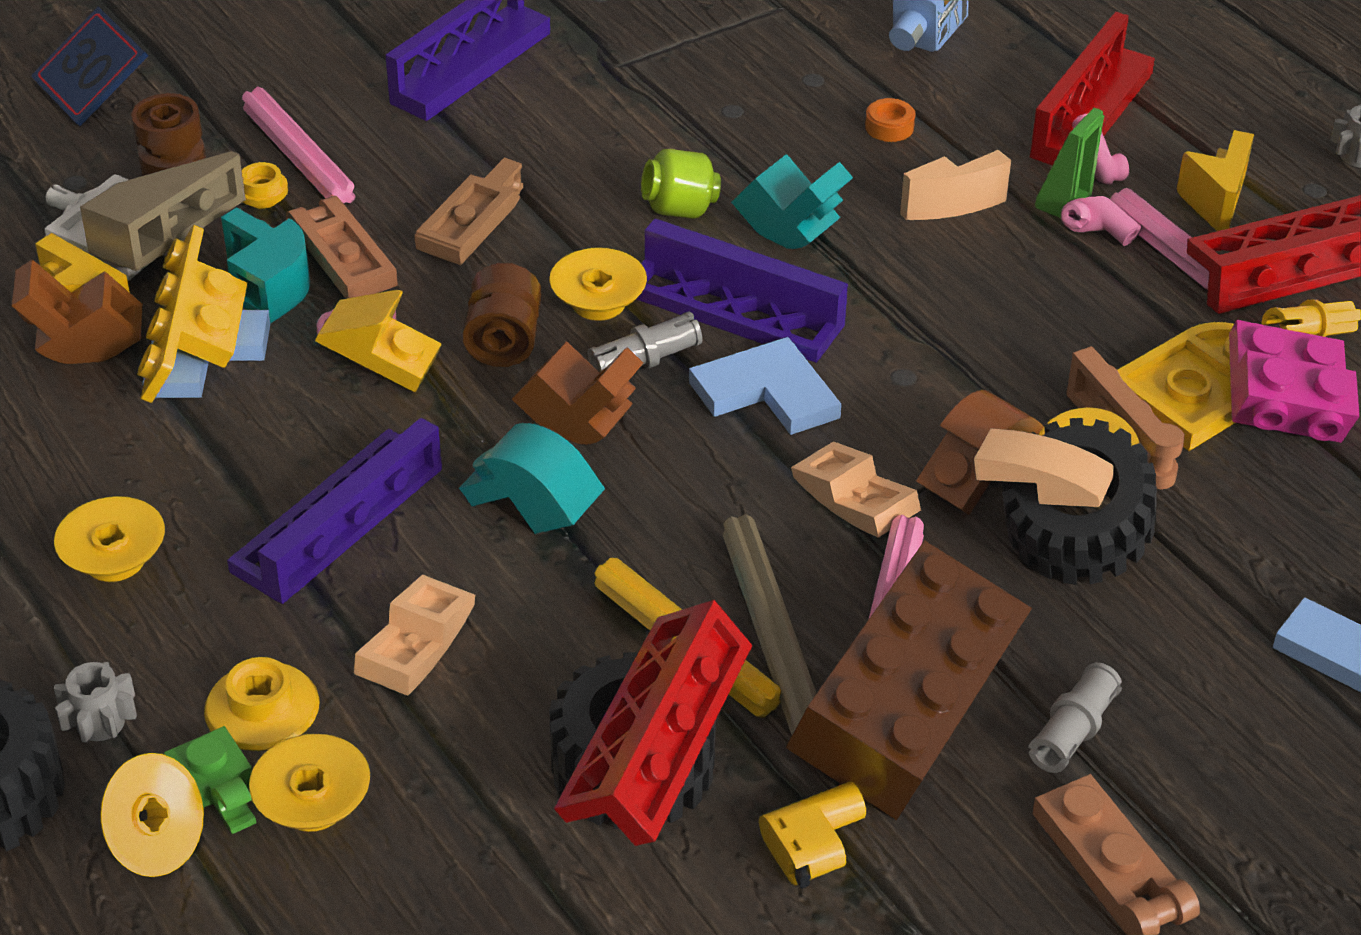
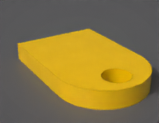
M1211 322L1191 327L1117 370L1123 381L1140 399L1149 404L1154 415L1162 423L1175 425L1184 433L1183 447L1188 451L1236 423L1232 422L1229 332L1234 323Z

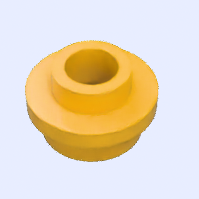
M258 162L242 169L246 198L242 203L254 208L265 209L274 206L286 197L288 193L287 179L281 174L280 169L276 165Z

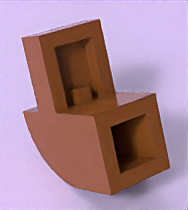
M33 259L15 270L12 307L15 308L18 315L26 323L37 327L35 350L41 355L64 364L103 362L141 340L143 304L107 272L104 271L71 293Z
M566 341L536 371L512 400L538 425L554 431L563 438L577 444L596 443L610 432L633 404L627 398L636 387L629 380L642 366L643 362L626 347L599 372Z
M987 390L973 392L962 399L941 423L940 426L947 431V434L916 482L970 515L991 482L976 479L974 458L990 429L1014 430L1026 433L1035 432L1038 435L1044 426L1035 418Z

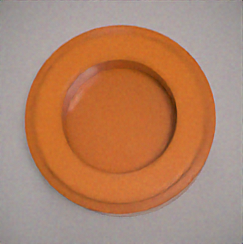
M879 99L871 103L866 109L865 129L870 136L881 141L897 142L905 140L914 132L915 110L911 105L899 99Z

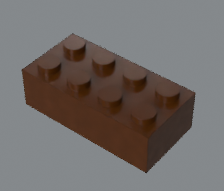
M924 540L810 702L785 748L840 784L849 781L853 782L861 792L863 799L897 820L1032 608Z

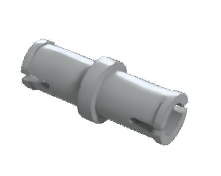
M688 311L681 316L649 328L645 324L631 328V335L599 347L589 348L587 354L589 363L601 372L628 347L643 362V367L649 369L659 365L660 358L702 344V332L697 319L694 320L693 313Z
M1095 662L1089 664L1073 689L1068 693L1061 694L1053 703L1050 709L1051 718L1038 736L1030 742L1028 747L1031 748L1029 751L1030 758L1039 768L1051 773L1062 772L1079 745L1096 735L1101 728V715L1122 689L1120 687L1122 683L1121 678L1113 668L1104 663Z

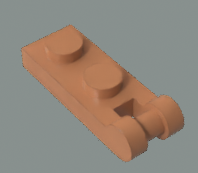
M336 195L320 200L318 207L309 210L299 207L286 212V220L290 218L300 226L305 236L306 248L346 299L375 294L398 286L396 268Z
M1092 346L1073 352L1066 395L1078 408L1104 409L1123 418L1133 428L1139 443L1148 452V463H1153L1156 473L1157 489H1167L1173 486L1178 472V463L1175 458L1181 454L1184 443V433L1175 425L1162 423L1154 415L1149 404L1133 392L1123 381L1117 369L1109 365Z
M1091 774L1035 797L1034 817L1126 935H1158L1160 926L1168 922L1181 925L1198 917L1200 906L1192 887L1182 879L1176 880ZM1148 893V895H1149L1152 899H1150V900L1147 901L1145 898L1140 897V896L1145 895V894Z

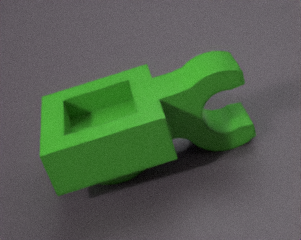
M225 726L164 752L166 756L177 760L190 772L198 785L203 808L213 804L231 834L256 824V818L247 805V802L252 801L251 794L247 789L249 788L252 767Z

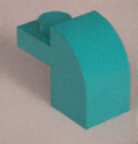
M786 154L756 177L731 203L761 236L785 248L798 249L808 245L841 218L834 210L843 201L837 192L853 177L838 162L815 182L811 183Z
M236 207L221 217L228 272L232 276L247 282L243 308L246 310H268L271 324L296 307L309 291L310 277L305 236L300 226L290 218L277 227L272 228L265 221L258 220Z
M531 423L515 424L493 448L481 454L472 464L475 471L459 487L471 506L509 497L535 534L574 525L605 490V487L587 461L570 442L548 428Z

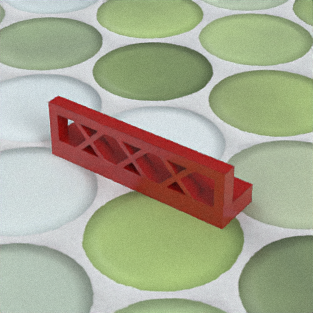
M1115 11L1036 108L1030 158L1053 166L1065 140L1073 130V121L1080 115L1088 114L1093 108L1103 111L1102 133L1105 136L1153 73L1155 58L1124 48L1129 15Z
M1361 195L1187 239L1186 253L1209 271L1207 305L1220 314L1361 277V217L1357 216L1361 215ZM1220 250L1230 251L1229 253H1225V254H1221V255H1219L1218 253H1216V251H1220Z
M715 600L657 617L554 807V810L566 823L606 813L635 846L656 841L753 646ZM602 782L598 789L593 790L594 787Z

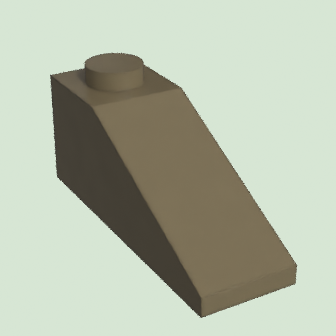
M230 151L119 182L80 206L88 252L137 272L166 253L175 238L184 241L193 224L204 228L246 200L239 154Z

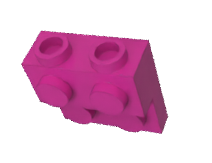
M1236 320L1229 332L1232 422L1256 426L1263 430H1277L1309 436L1316 440L1342 443L1359 418L1356 371L1346 369L1344 341Z

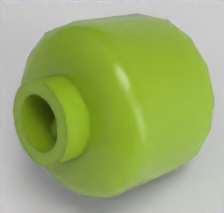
M662 149L655 156L654 160L649 159L644 166L641 180L642 197L644 200H649L652 210L657 214L696 219L706 212L710 203H716L720 195V174L713 171L712 162L704 153Z

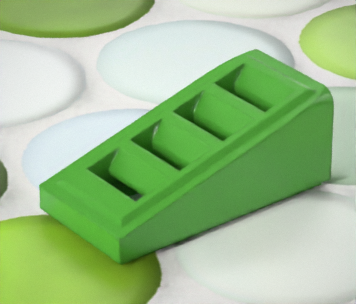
M1093 108L1069 133L1036 197L1035 208L1061 218V210L1065 204L1072 200L1092 195L1104 120L1102 110Z

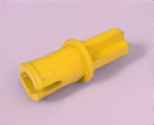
M1310 299L1296 307H1274L1268 309L1263 315L1262 325L1279 324L1282 329L1323 337L1348 334L1357 331L1358 320H1361V310L1356 309L1352 301L1322 303L1319 300Z

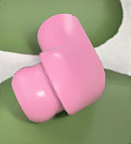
M1087 114L1078 116L1073 121L1072 128L1074 129ZM1101 132L1095 178L1105 185H1112L1113 181H1123L1128 177L1129 164L1123 154L1118 153L1111 156Z
M1104 196L1078 198L1065 204L1061 210L1062 223L1074 232L1106 230L1123 246L1130 244L1141 231V226Z

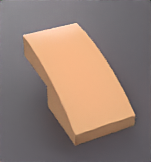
M996 150L961 166H956L944 156L904 173L900 215L906 220L940 219L973 213L1006 202L1011 159L999 150Z
M990 429L974 458L977 480L1036 483L1039 504L1100 507L1114 476L1113 465L1095 454L1053 438L1014 430Z
M832 442L791 467L793 477L821 504L848 523L878 538L890 531L892 520L897 516L904 515L910 518L921 511L917 490L877 476L872 455L845 445Z
M422 574L390 603L389 624L355 653L354 674L408 696L431 672L459 633L475 605V594Z

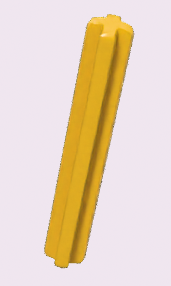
M609 558L603 565H599L594 572L596 576L595 586L649 630H651L657 617L682 610L618 558ZM745 660L729 695L756 717L764 718L779 706L781 702V688Z

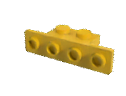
M194 224L184 241L177 238L174 239L164 259L163 268L169 270L170 273L167 272L155 297V303L162 305V307H159L155 312L146 334V338L154 342L145 351L137 373L138 376L145 378L140 399L149 403L153 402L171 373L177 349L223 368L226 367L234 354L247 282L232 276L224 270L215 269L197 261L204 229Z

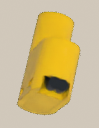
M849 781L759 817V827L764 842L791 884L794 886L799 885L801 889L809 886L811 879L846 865L845 850L835 830L865 818V802L858 787Z

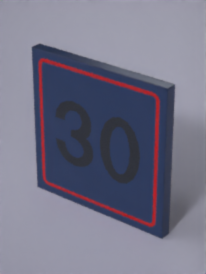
M98 6L31 77L76 124L81 126L149 55Z

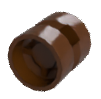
M174 93L157 94L145 98L135 105L131 116L136 144L139 145L138 155L142 176L206 158L203 139L201 138L202 130L198 106L190 97Z
M496 263L486 266L476 273L471 284L468 301L469 309L466 313L463 328V344L469 354L479 362L495 367H509L520 364L530 356L535 344L537 318L541 303V285L536 276L526 268L513 263Z

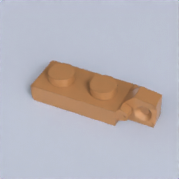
M503 158L485 178L470 174L416 231V249L462 265L519 201V194L523 188L520 170L522 163Z

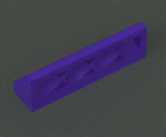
M465 0L385 55L390 104L428 121L549 35L550 17L525 7L524 0H507V6L499 12L497 10L502 0ZM479 13L472 30L465 34L473 16ZM448 34L441 52L434 56L441 38ZM416 56L409 74L405 76L404 63Z
M656 218L645 229V259L641 264L646 271L647 282L653 275L671 280L675 284L657 287L646 282L644 290L636 300L679 315L690 311L694 315V320L697 319V321L761 344L789 337L805 359L815 363L819 361L845 326L848 283ZM711 294L720 297L722 301L706 304L694 300L693 297ZM757 310L769 314L770 318L754 321L743 317L741 313ZM806 327L819 333L812 341L794 335L790 330Z
M420 418L401 434L388 428L227 560L229 573L277 602L284 604L442 470L439 427ZM259 561L260 567L256 566L255 563Z

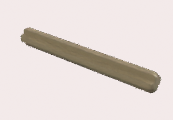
M747 514L738 518L730 516L723 524L725 528L723 538L772 680L781 688L780 703L790 732L793 735L805 710L817 692L755 520Z

